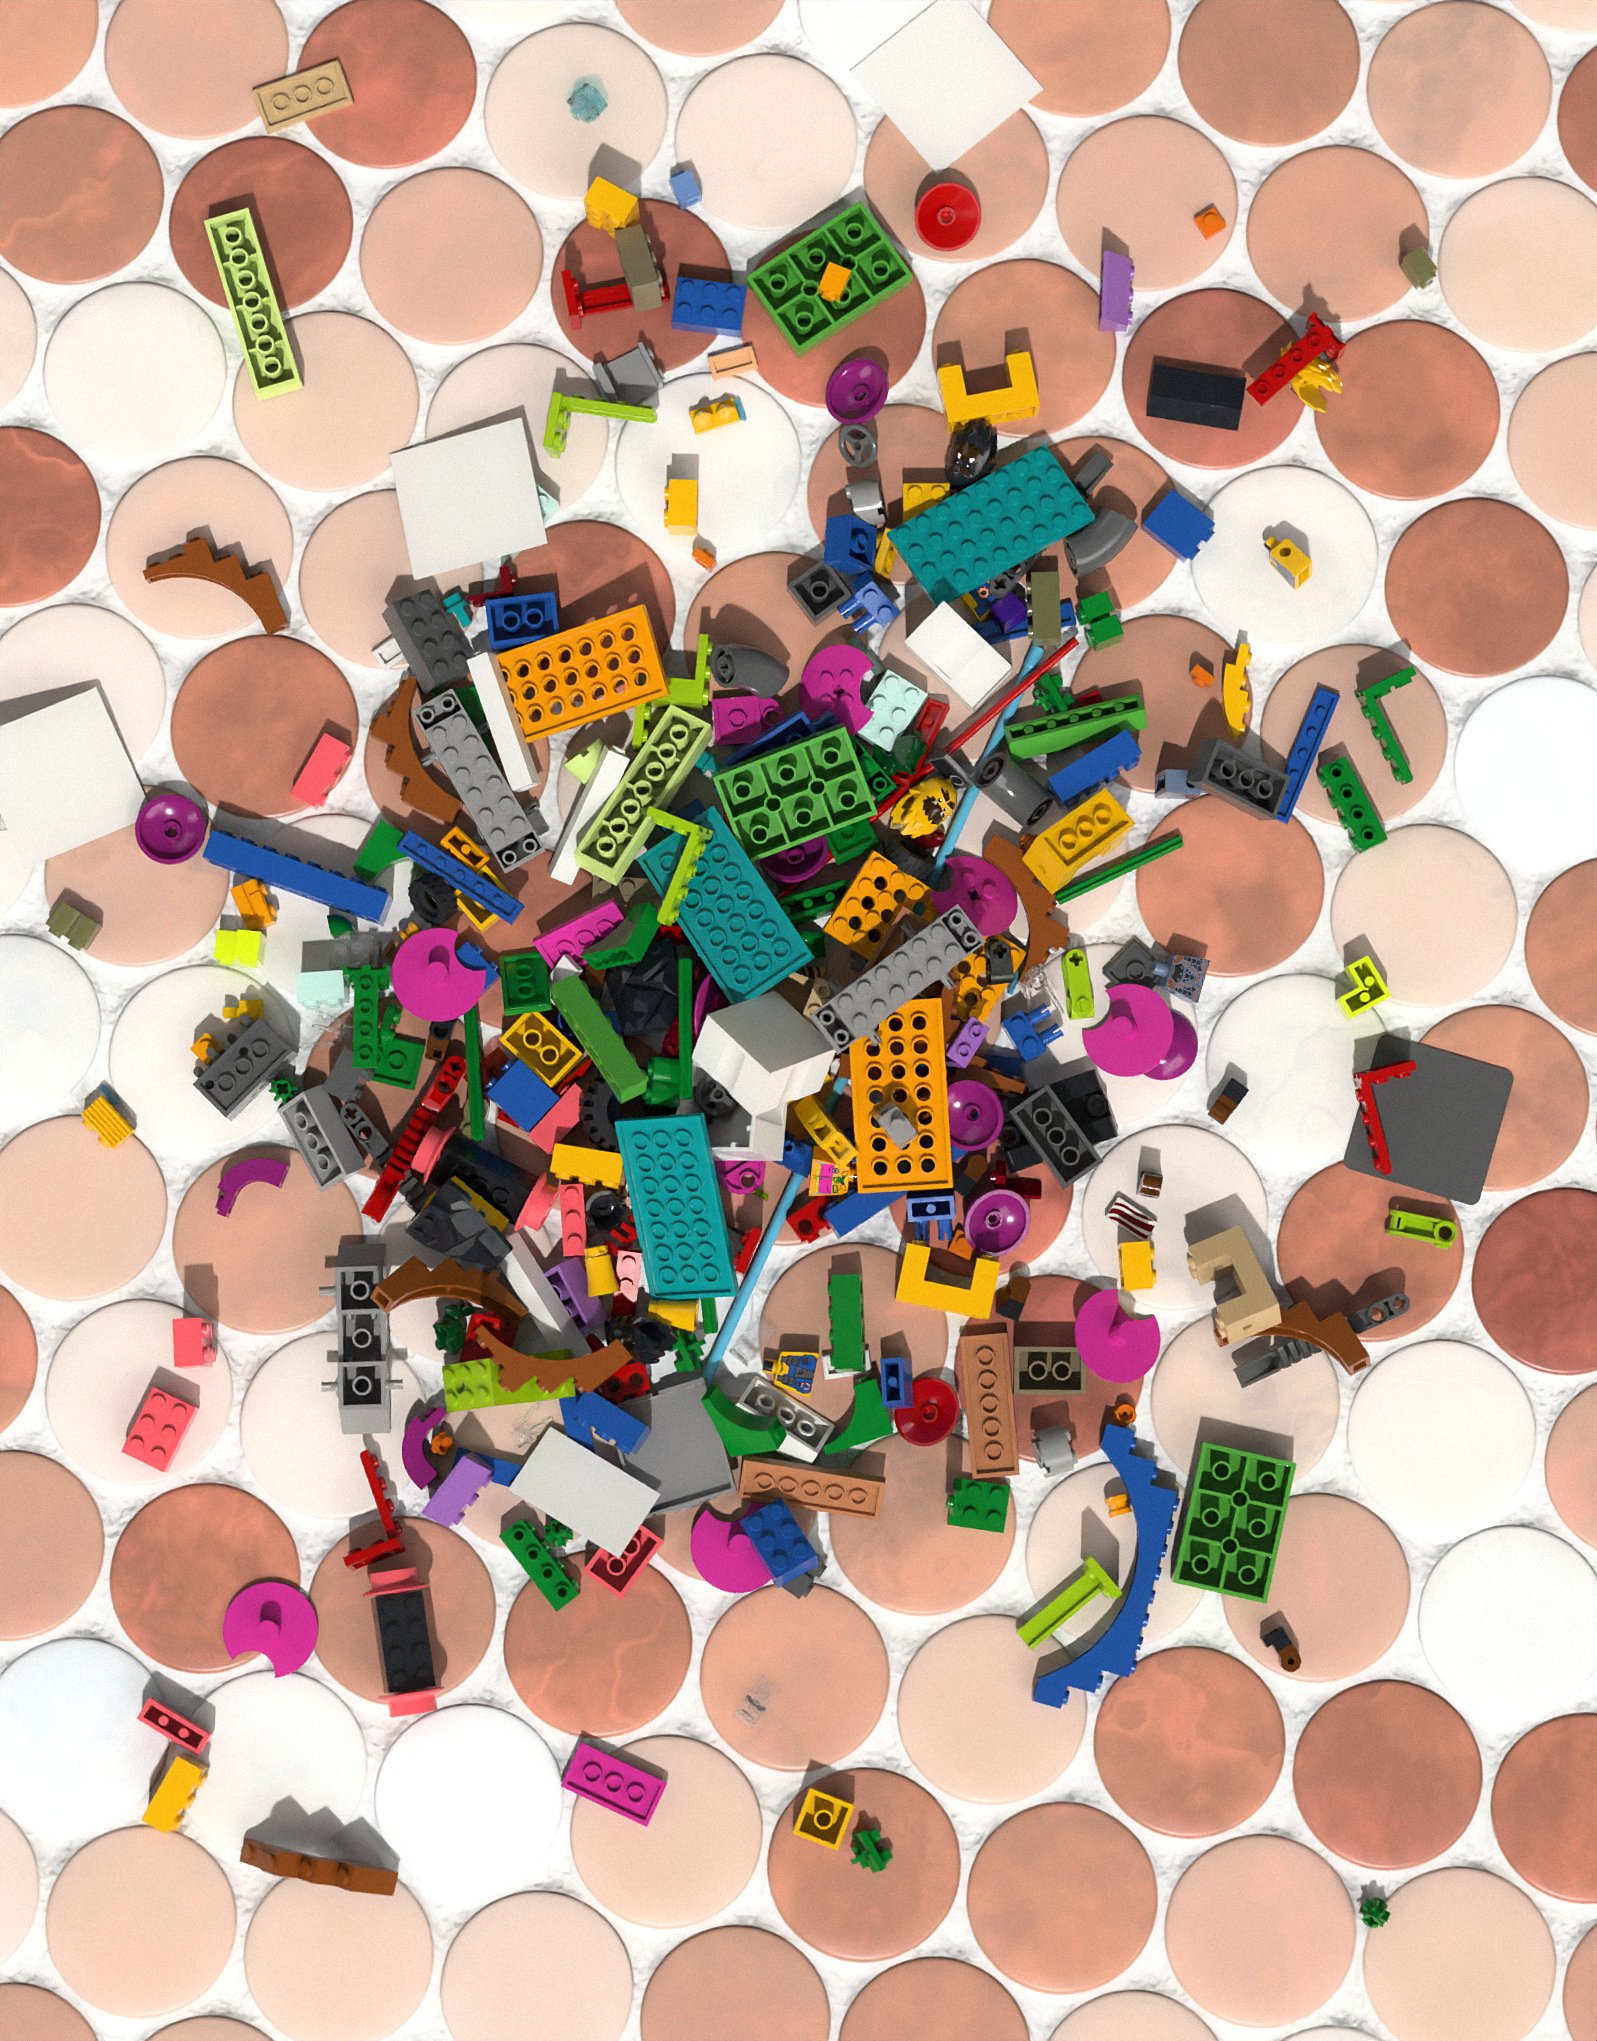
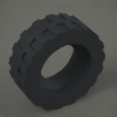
M893 835L883 851V856L898 866L900 871L920 880L928 878L937 862L935 857L924 847L903 836Z
M428 872L409 884L408 896L414 910L427 923L440 926L457 913L458 901L454 895L455 893L442 877Z

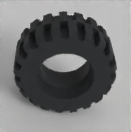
M599 1071V1075H594L589 1080L590 1085L585 1086L582 1091L585 1095L583 1099H579V1106H582V1113H578L579 1120H583L584 1125L582 1129L584 1133L590 1135L589 1140L593 1144H598L599 1148L604 1151L621 1154L616 1129L611 1125L607 1116V1105L614 1092ZM642 1098L644 1104L643 1117L673 1114V1109L645 1105V1099Z

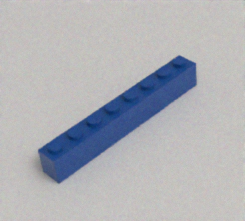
M978 1111L976 1113L973 1112L975 1117H978ZM932 1137L922 1143L924 1149L932 1146ZM951 1145V1162H955L970 1151L961 1150ZM926 1158L921 1162V1168L924 1172H931L934 1169L933 1160ZM904 1160L897 1165V1169L900 1173L906 1174L910 1171L911 1165L907 1160ZM855 1187L845 1194L847 1199L841 1203H838L836 1200L825 1208L827 1212L823 1215V1218L827 1221L836 1237L840 1239L912 1190L858 1194V1189Z

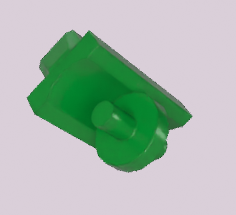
M1046 673L1034 683L1037 688L1034 692L1037 700L1033 702L1035 708L1042 706L1045 712L1050 711L1053 715L1067 711L1074 703L1069 693L1060 696L1057 689L1063 685V681L1059 674L1049 676Z
M685 1329L672 1332L678 1338V1342L672 1345L673 1349L669 1352L679 1349L682 1355L681 1358L674 1361L677 1372L687 1370L690 1372L702 1367L703 1365L699 1357L704 1355L701 1346L706 1344L705 1339L698 1341L695 1333L688 1335Z
M877 1828L867 1831L863 1830L852 1835L857 1844L851 1848L855 1854V1857L850 1860L852 1865L859 1862L863 1869L870 1867L873 1873L884 1870L886 1868L885 1865L893 1856L887 1847L878 1852L873 1844L881 1839Z

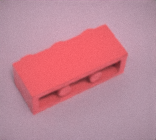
M324 733L290 793L291 796L315 810H318L319 806L323 807L329 797V794H327L331 786L334 787L340 778L338 772L342 765L346 766L351 759L350 747Z
M575 1083L572 1087L568 1084L559 1095L562 1098L545 1113L544 1118L540 1122L538 1121L529 1130L530 1133L527 1135L549 1156L553 1153L554 1144H561L581 1122L578 1113H582V1106H579V1099H583L585 1094L582 1093L583 1090Z
M559 1185L564 1257L585 1256L584 1249L588 1248L584 1185Z
M155 1697L148 1699L137 1717L144 1724L197 1756L203 1753L214 1734Z

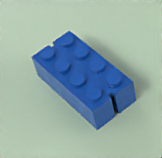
M1126 729L1048 778L1046 788L1054 795V800L1060 809L1065 806L1067 809H1070L1079 803L1080 797L1084 794L1088 797L1098 791L1101 786L1100 784L1103 782L1109 784L1116 780L1122 770L1125 769L1128 772L1135 768L1140 761L1139 758L1142 751Z

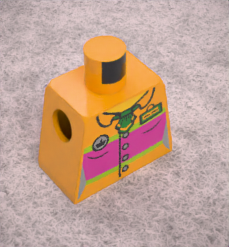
M813 1146L809 1196L845 1195L848 1189V1181L857 1182L856 1168L850 1167V1162L844 1168L839 1167L820 1146Z

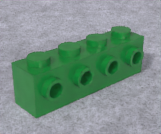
M1344 756L1320 768L1317 779L1321 787L1327 789L1330 795L1328 796V801L1333 809L1337 808L1340 817H1338L1339 823L1344 830H1348L1351 836L1349 842L1353 850H1358L1359 854H1362L1385 843L1388 838L1347 757Z
M848 879L843 881L835 880L820 888L812 887L800 894H789L777 901L792 924L797 926L830 916L849 888L850 882Z
M860 1274L831 1275V1282H828L827 1285L828 1296H832V1305L828 1307L829 1319L833 1320V1329H829L830 1343L834 1345V1352L830 1353L831 1367H834V1370L838 1373L866 1371L863 1277Z
M521 1518L499 1535V1537L555 1611L558 1612L580 1595L578 1589L581 1587L573 1576L568 1578L564 1573L566 1567L558 1557L554 1559L549 1551L552 1549L545 1539L539 1540L534 1534L537 1529L529 1519L525 1522Z

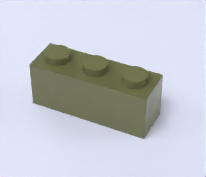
M1059 571L1031 572V579L1026 580V594H1031V602H1027V617L1032 616V625H1028V639H1033V646L1061 645Z

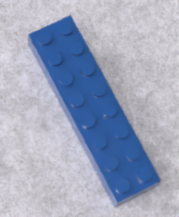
M220 829L219 832L212 830L202 856L210 864L252 879L256 878L257 881L384 926L393 902L389 892L383 887L374 885L373 888L368 887L365 881L355 877L348 880L339 871L330 869L329 872H326L317 863L308 861L307 864H304L295 855L286 853L285 856H282L273 847L264 845L263 848H260L255 844V841L245 837L238 840L233 836V833Z

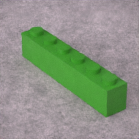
M1137 693L1003 728L1009 756L1013 761H1018L1115 737L1126 729L1129 733L1147 729V721L1140 694Z
M574 974L552 984L551 999L620 1103L645 1093L648 1081L645 1070L638 1067L633 1052L626 1049L622 1036L619 1033L616 1034L610 1018L602 1013L598 1000L591 997L586 982L581 981L577 974Z

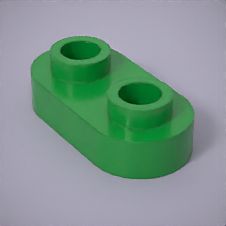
M389 1003L378 1035V1045L387 1047L388 1043H393L396 1030L393 1028L395 1024H399L402 1011L398 1010L399 1005Z

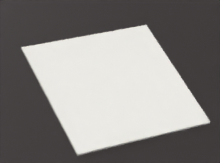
M937 0L850 70L854 78L937 175L1043 90L1041 85L968 0Z
M522 417L390 454L414 580L548 543Z
M97 688L0 726V815L24 868L136 823L140 811L148 801Z

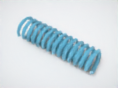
M736 398L734 402L740 421H746L741 400Z
M1017 970L1014 975V982L1011 983L1013 985L1008 987V994L1014 993L1013 991L1020 979L1021 973Z
M104 1085L100 1086L101 1088L99 1090H101L106 1097H108L113 1104H115L117 1101L119 1102V1100L110 1092L109 1089H107Z

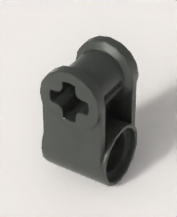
M998 939L989 940L984 947L988 985L1012 983L1014 981V971L1009 945ZM997 946L1001 947V951L994 954L993 951L997 949Z

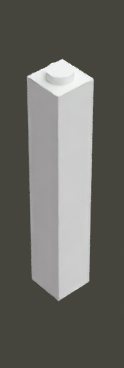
M486 650L478 651L473 654V658L466 661L511 791L523 792L541 783L495 653H490Z
M614 744L612 747L604 746L547 869L550 877L572 885L580 868L576 865L574 852L617 788L630 760L625 753L626 750Z
M518 1232L512 1235H508V1233L503 1234L514 1248L499 1263V1266L525 1308L529 1311L530 1316L552 1351L570 1349L571 1359L583 1357L591 1353V1348Z

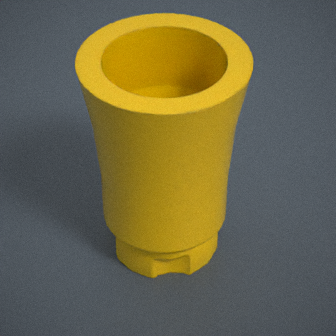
M607 1245L584 1249L588 1297L620 1291Z
M698 1299L650 1301L648 1318L655 1319L669 1327L696 1332L699 1314Z

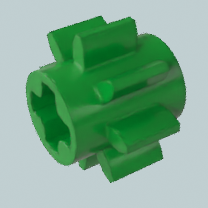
M281 1075V1080L279 1081L272 1079L275 1085L274 1089H269V1092L276 1094L273 1099L275 1102L281 1098L283 1103L286 1104L287 1099L295 1098L293 1095L294 1091L299 1090V1087L292 1086L295 1079L290 1078L286 1081L285 1076ZM281 1085L287 1086L288 1094L282 1093L279 1095L281 1093L279 1087Z
M552 1518L550 1525L544 1526L546 1533L545 1541H551L554 1548L556 1546L566 1547L568 1539L573 1540L572 1529Z
M1367 1898L1365 1904L1362 1903L1359 1913L1363 1915V1923L1371 1928L1383 1927L1391 1914L1389 1911H1386L1388 1905L1380 1898H1372L1371 1900Z

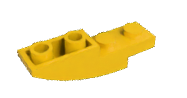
M1240 643L1235 664L1226 663L1224 667L1221 689L1224 720L1231 739L1235 741L1239 735L1243 736L1246 722L1242 721L1244 712H1249L1251 699H1247L1249 692L1240 690V688L1244 689L1247 675L1243 674L1245 665H1250L1252 652H1248L1250 645Z
M813 1094L804 1097L794 1108L798 1118L809 1134L839 1167L844 1168L859 1153L837 1126L838 1123Z

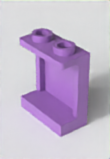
M952 1016V1020L960 1021V1026L963 1028L952 1045L944 1044L946 1066L966 1068L990 1028L973 1016H970L966 1022L957 1016Z

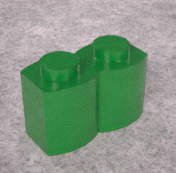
M662 1057L649 1058V1061L644 1066L648 1076L646 1092L642 1094V1098L645 1099V1105L670 1109L678 1107L679 1060Z

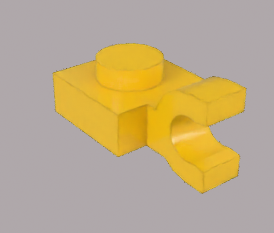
M263 999L240 1000L239 1008H222L224 1019L240 1018L242 1014H247L254 1022L259 1018L264 1020Z

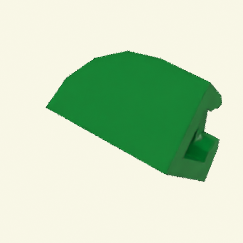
M337 914L327 915L330 933L334 939L357 933L354 925L346 917Z

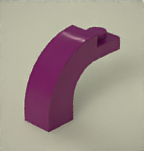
M264 1158L251 1159L236 1165L226 1173L217 1187L225 1191V1195H220L217 1201V1214L229 1218L238 1194L248 1184L266 1182L282 1188L290 1166Z
M435 1406L424 1415L426 1418L424 1422L419 1416H416L409 1424L403 1437V1464L407 1474L420 1490H424L440 1475L428 1461L424 1451V1443L428 1433L448 1414L441 1406L438 1409Z

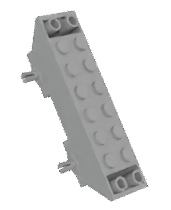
M452 688L412 710L411 712L431 749L430 754L419 760L424 768L435 761L443 767L477 826L478 834L470 839L477 845L481 842L486 844L505 874L545 852L543 844L528 820V815L540 810L537 803L534 801L525 807L519 805L482 741L481 735L490 730L488 721L476 727L471 722Z
M958 904L923 930L916 932L908 921L902 924L900 927L909 937L905 943L852 984L842 987L835 976L827 981L835 994L809 1017L837 1054L841 1053L860 1037L866 1035L874 1046L882 1042L883 1040L874 1030L877 1025L934 981L941 980L948 991L956 985L948 975L951 968L986 943L985 939Z
M386 1244L338 1245L334 1286L319 1287V1291H329L319 1292L320 1297L334 1296L336 1314L338 1315V1375L336 1382H321V1386H331L321 1388V1391H336L343 1435L390 1433L389 1390H403V1385H394L403 1384V1379L389 1380L388 1314L370 1298L376 1286L387 1278Z

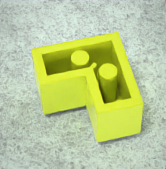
M237 929V932L217 930L214 958L220 960L219 964L233 966L234 962H239L243 967L257 968V964L263 965L267 937L259 931Z
M1368 955L1344 969L1355 989L1338 998L1336 1003L1345 1019L1349 1021L1391 997L1390 992Z

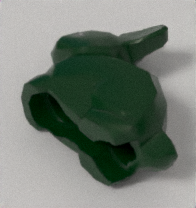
M915 730L912 734L904 735L896 740L891 753H887L879 746H874L872 758L875 762L881 763L882 769L888 776L896 775L897 771L915 775L916 767L920 758L924 756L927 745L922 742L921 733Z
M462 1300L458 1304L446 1305L443 1316L433 1324L437 1337L435 1340L437 1350L444 1349L449 1354L455 1355L464 1344L466 1333L462 1319L474 1313V1309L468 1306L466 1300Z

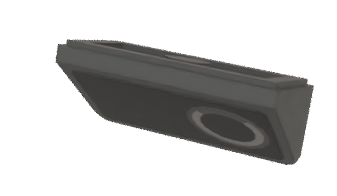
M937 748L927 759L929 764L945 780L949 779L955 789H963L975 785L974 780L941 748Z

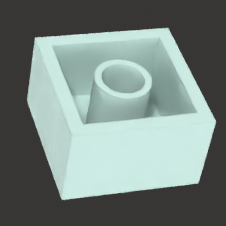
M343 970L296 973L297 1002L306 1007V1010L320 1009V1005H328L330 1008L344 1007V1003H349V989L342 975Z

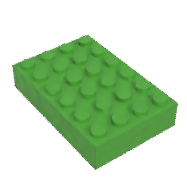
M861 201L746 277V285L798 359L910 285L913 281L912 273ZM829 262L851 270V277L840 301H828L822 298V294L819 293V285Z
M843 723L711 773L734 835L751 862L878 814Z
M1201 1442L1171 1582L1267 1604L1297 1463Z

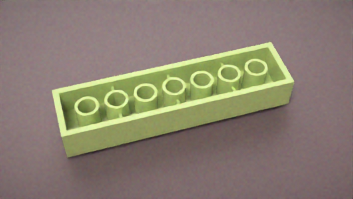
M249 208L205 220L204 224L258 400L262 401L302 389L301 378Z
M672 704L669 706L574 852L577 866L617 886L656 825L651 822L653 817L646 815L648 807L651 806L665 812L712 739L711 724Z

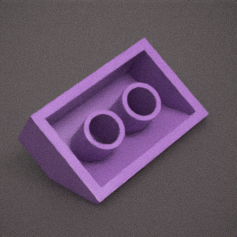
M1104 251L1101 263L1098 331L1126 332L1128 325H1132L1133 311H1128L1129 302L1133 303L1134 289L1129 288L1130 280H1134L1135 266H1130L1131 258L1111 251Z
M577 1256L558 1264L544 1273L581 1334L609 1320L598 1296L588 1297L587 1274Z
M474 1452L464 1455L421 1513L446 1527H450L453 1524L458 1525L466 1515L463 1513L468 1505L472 1507L480 1497L477 1493L481 1487L486 1488L493 1480L494 1476L491 1474L495 1469Z

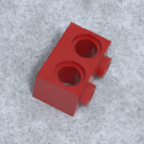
M827 1195L818 1196L786 1219L802 1244L805 1241L808 1244L820 1237L818 1232L825 1227L827 1230L831 1229L827 1221L819 1218L817 1214L821 1207H827L832 1203ZM803 1220H807L812 1224V1229L808 1233H802L798 1229L799 1223Z
M640 1363L625 1365L601 1384L604 1399H609L610 1403L624 1401L623 1396L633 1394V1398L647 1395L646 1390H651L646 1365ZM638 1373L642 1375L643 1383L641 1386L633 1387L631 1385L630 1378L633 1374ZM611 1379H617L620 1382V1389L615 1393L607 1389V1383Z

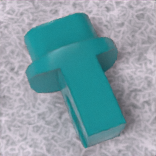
M459 592L443 601L447 608L446 614L455 613L463 628L472 624L463 609L468 602L462 599Z
M705 750L695 763V766L701 769V774L703 775L706 771L713 773L725 768L716 762L717 754L711 755Z

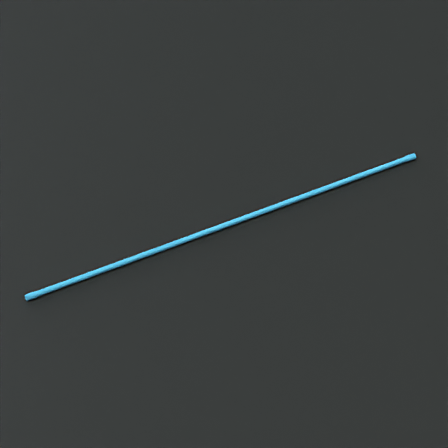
M1031 646L1025 659L1024 667L1014 687L1038 667L1045 650L1038 646ZM1024 692L1004 709L973 780L982 763L998 752L1005 737L1003 727L1010 725ZM975 785L968 788L936 858V865L925 882V885L934 891L947 864L945 860L950 858L980 792ZM917 902L913 913L920 916L924 912V906L922 903ZM837 1076L824 1104V1108L831 1116L849 1079H842ZM810 1135L808 1141L813 1143L814 1146H819ZM795 1172L789 1181L740 1289V1293L734 1302L700 1377L706 1378L708 1387L804 1179L803 1176Z

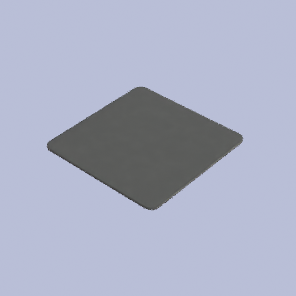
M1391 1035L1381 1036L1378 1039L1370 1069L1406 1059L1415 1060L1417 1070L1411 1071V1076L1398 1079V1077L1394 1078V1076L1388 1077L1389 1082L1378 1085L1371 1084L1370 1082L1392 1172L1382 1175L1380 1171L1375 1170L1373 1164V1157H1376L1374 1148H1370L1367 1141V1135L1370 1134L1368 1125L1364 1126L1361 1118V1112L1364 1111L1362 1102L1359 1104L1344 1156L1345 1166L1350 1170L1468 1205L1476 1204L1481 1197L1513 1085V1074L1506 1069Z

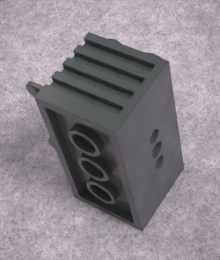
M242 1014L240 1021L248 1030L240 1038L232 1033L229 1034L227 1041L231 1046L222 1055L213 1047L207 1048L206 1054L214 1063L206 1071L201 1067H195L193 1070L194 1075L198 1079L192 1085L230 1121H233L272 1082V1079L274 1080L298 1056L264 1020L259 1018L254 1022L247 1014Z

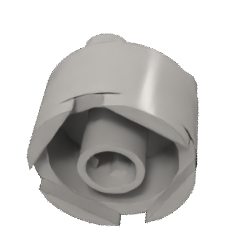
M878 477L850 482L849 485H845L847 498L850 504L853 505V507H849L850 514L872 526L887 523L883 495L878 488L880 486Z
M1057 1424L1030 1434L1031 1438L1035 1437L1036 1440L1035 1443H1032V1448L1040 1469L1045 1468L1047 1472L1043 1474L1045 1478L1074 1469V1464L1078 1463V1458L1074 1449H1070L1068 1441L1071 1438L1067 1427L1061 1428Z

